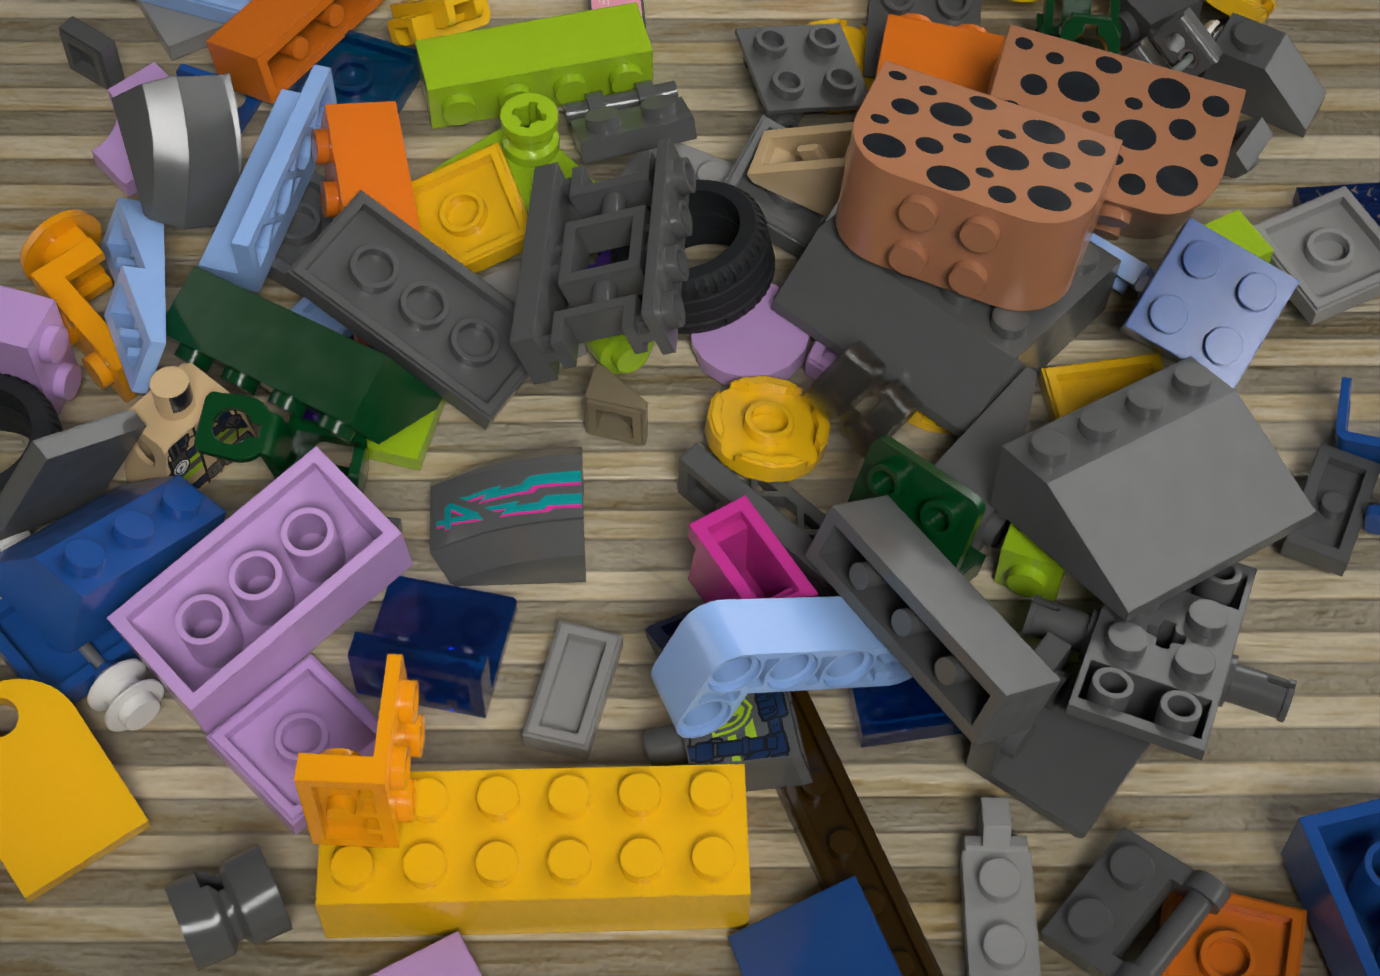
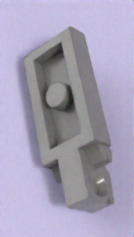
M981 797L980 811H977L978 836L964 835L963 851L959 860L965 975L1041 976L1032 852L1028 851L1027 836H1011L1012 825L1009 798Z

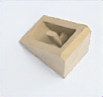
M854 122L764 130L747 176L752 183L828 217L839 199Z

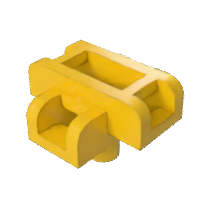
M405 0L390 5L393 19L388 20L387 25L392 42L397 46H408L415 44L416 40L462 33L485 26L489 23L491 14L487 0Z

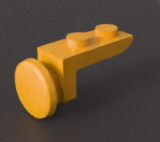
M72 209L57 213L42 222L25 241L20 253L21 268L26 277L34 283L37 295L55 299L64 327L68 331L71 346L75 345L85 356L82 358V363L93 381L101 389L111 386L124 402L128 403L136 397V393L131 392L108 325L88 303L114 286L112 279L99 264L106 259L104 252L98 247L102 234L101 224L94 216L84 210Z

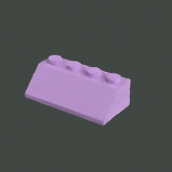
M315 446L115 610L107 619L156 679L161 682L166 691L203 732L208 735L291 669L411 567L413 562L404 537L398 528Z

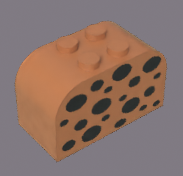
M1010 24L996 57L986 94L1123 140L1093 233L1105 240H1118L1119 235L1144 240L1159 238L1177 230L1215 191L1225 171L1246 90Z
M885 60L854 119L835 214L836 228L841 239L850 250L873 264L1002 309L1013 311L1042 309L1059 301L1065 296L1072 285L1096 227L1123 140Z

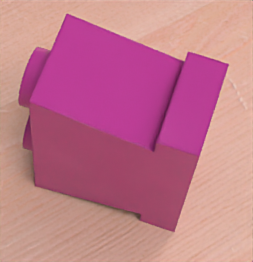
M746 495L689 524L688 538L694 545L695 552L688 580L704 603L725 599L818 597V592Z

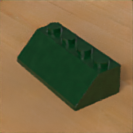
M195 265L166 314V337L179 345L174 356L186 363L194 364L205 373H208L212 364L223 368L224 371L220 376L222 380L252 396L255 395L259 386L272 392L267 401L296 418L302 419L306 410L319 415L320 418L316 426L347 443H351L354 435L358 434L379 445L436 410L442 400L441 396L387 355Z

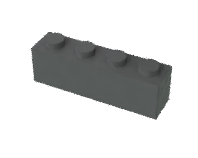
M888 495L831 506L805 554L810 563L974 746L1029 730L1061 679Z

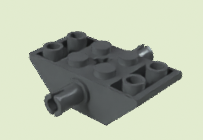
M1238 562L1128 622H1125L1104 603L1101 610L1095 608L1093 614L1043 598L1042 595L1035 593L1022 630V635H1030L1042 640L1050 632L1070 644L1072 650L1080 652L1078 659L1083 660L1065 714L1201 761L1206 751L1218 706L1222 707L1224 701L1276 718V721L1283 723L1297 685L1296 680H1288L1237 663L1239 656L1233 654L1257 572L1256 568Z

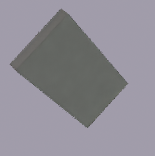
M362 190L357 193L286 272L284 279L286 284L377 351L390 357L485 430L529 377L509 344L515 303Z

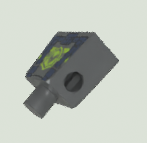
M791 691L747 694L724 726L703 737L683 738L677 734L673 723L643 731L645 748L651 766H670L689 762V765L745 764L746 792L813 783Z

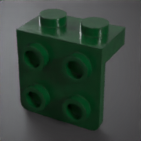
M883 435L873 441L848 502L888 495L970 582L978 575L986 558V555L971 546V542L986 511L983 499L894 438Z

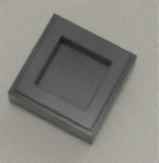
M73 16L59 27V34L72 70L105 89H109L125 79L113 39Z

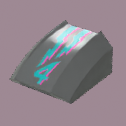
M582 447L553 448L494 459L466 468L431 486L430 553L450 584L460 587L586 582Z

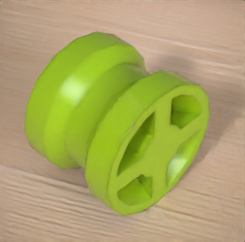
M522 93L507 100L501 108L502 149L505 156L512 163L522 167H538L553 160L559 152L560 135L557 130L559 114L552 100L539 93Z

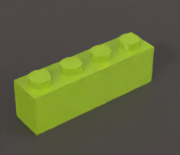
M637 2L415 41L420 82L432 129L498 118L505 102L513 96L522 93H539L548 97L555 103L556 107L563 106V104L585 100L584 94L601 90L603 95L632 90L634 89V83L646 80H652L653 82V50Z

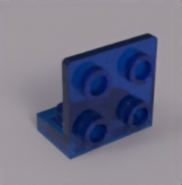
M399 576L387 587L373 633L367 634L356 631L354 633L348 652V659L356 693L381 698L387 654H403L407 679L418 680L419 706L486 718L516 616V599L505 595Z

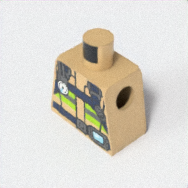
M182 363L179 367H163L152 375L149 383L151 390L127 409L128 411L134 410L144 422L146 428L125 459L126 478L128 483L180 475L201 491L234 463L197 452L194 445L206 396L213 391L229 392L192 363ZM240 411L225 412L214 423V435L226 444L240 443L248 436L257 438L245 415Z

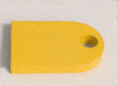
M9 679L0 681V705H7L17 710L18 722L9 734L0 737V860L29 904L151 826L144 812L73 703L59 690L45 683L29 679Z

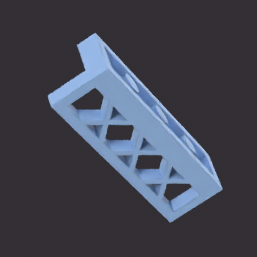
M314 64L301 93L281 89L200 260L199 268L246 290L260 292L317 166L314 164L311 149L312 129L320 128L324 106L337 104L330 67Z

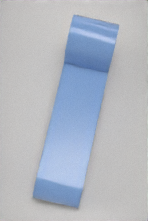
M841 596L725 599L710 601L700 605L689 612L681 621L653 665L650 673L677 734L683 738L703 737L724 726L749 693L890 686L912 678V675Z

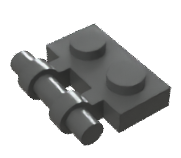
M652 80L634 83V89L609 95H603L601 90L584 94L585 100L563 104L568 127L571 126L574 143L584 163L657 148L658 140L671 138L674 144L697 139L694 117L682 96L679 97L675 81L653 85Z

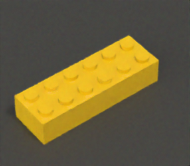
M745 764L410 772V779H416L417 781L416 814L413 823L402 822L399 848L319 845L315 906L325 938L446 936L459 931L460 935L727 929L746 928L749 925L751 888Z

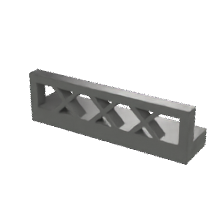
M697 443L679 457V494L704 515H708L746 495L818 592V597L840 596L805 557L826 517L823 512L785 481L768 483L750 478L749 487L726 468L714 454H709ZM758 485L765 491H758ZM775 507H785L796 516V525ZM804 523L811 529H804Z

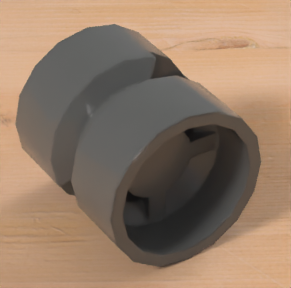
M259 845L221 860L219 873L214 876H210L200 869L163 885L198 971L236 955L238 942L246 939L254 945H259L293 930Z

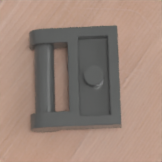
M1123 827L1044 927L1041 934L1046 946L1092 976H1162L1209 913L1218 914L1230 899L1231 894L1228 888L1212 874L1200 869H1192ZM1173 891L1183 897L1182 901L1134 963L1122 961L1120 958L1170 893Z

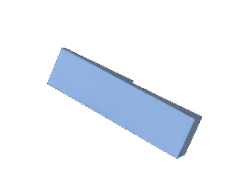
M118 197L101 244L115 283L104 317L131 392L147 394L150 387V379L156 372L166 345L164 223L147 218L143 213L139 200Z

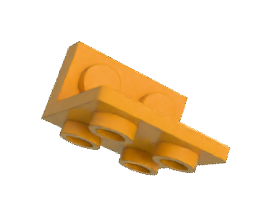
M387 654L373 756H362L358 752L345 748H330L322 751L320 754L298 753L294 782L312 844L399 848L402 822H414L417 806L416 779H410L411 757H422L425 716L418 714L419 683L418 680L407 679L403 654Z

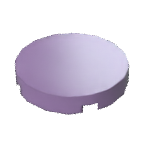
M771 284L767 294L760 303L733 323L716 330L690 334L691 350L696 355V362L705 374L723 385L730 386L732 381L742 377L770 376L786 380L802 366L807 356L811 336L772 310L773 300L781 287Z

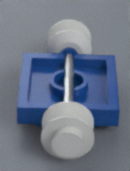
M28 530L0 540V552L30 536V531ZM3 598L0 600V657L19 679L35 680L50 685L64 694L73 705L87 696L88 705L93 710L107 711L104 721L111 731L138 730L149 724L156 717L160 710L164 687L156 679H145L147 673L146 665L139 660L140 658L114 627L69 654Z

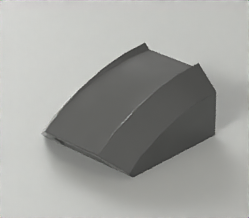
M230 73L180 77L174 75L142 83L111 98L144 215L151 220L184 230L217 226L242 174L241 130Z

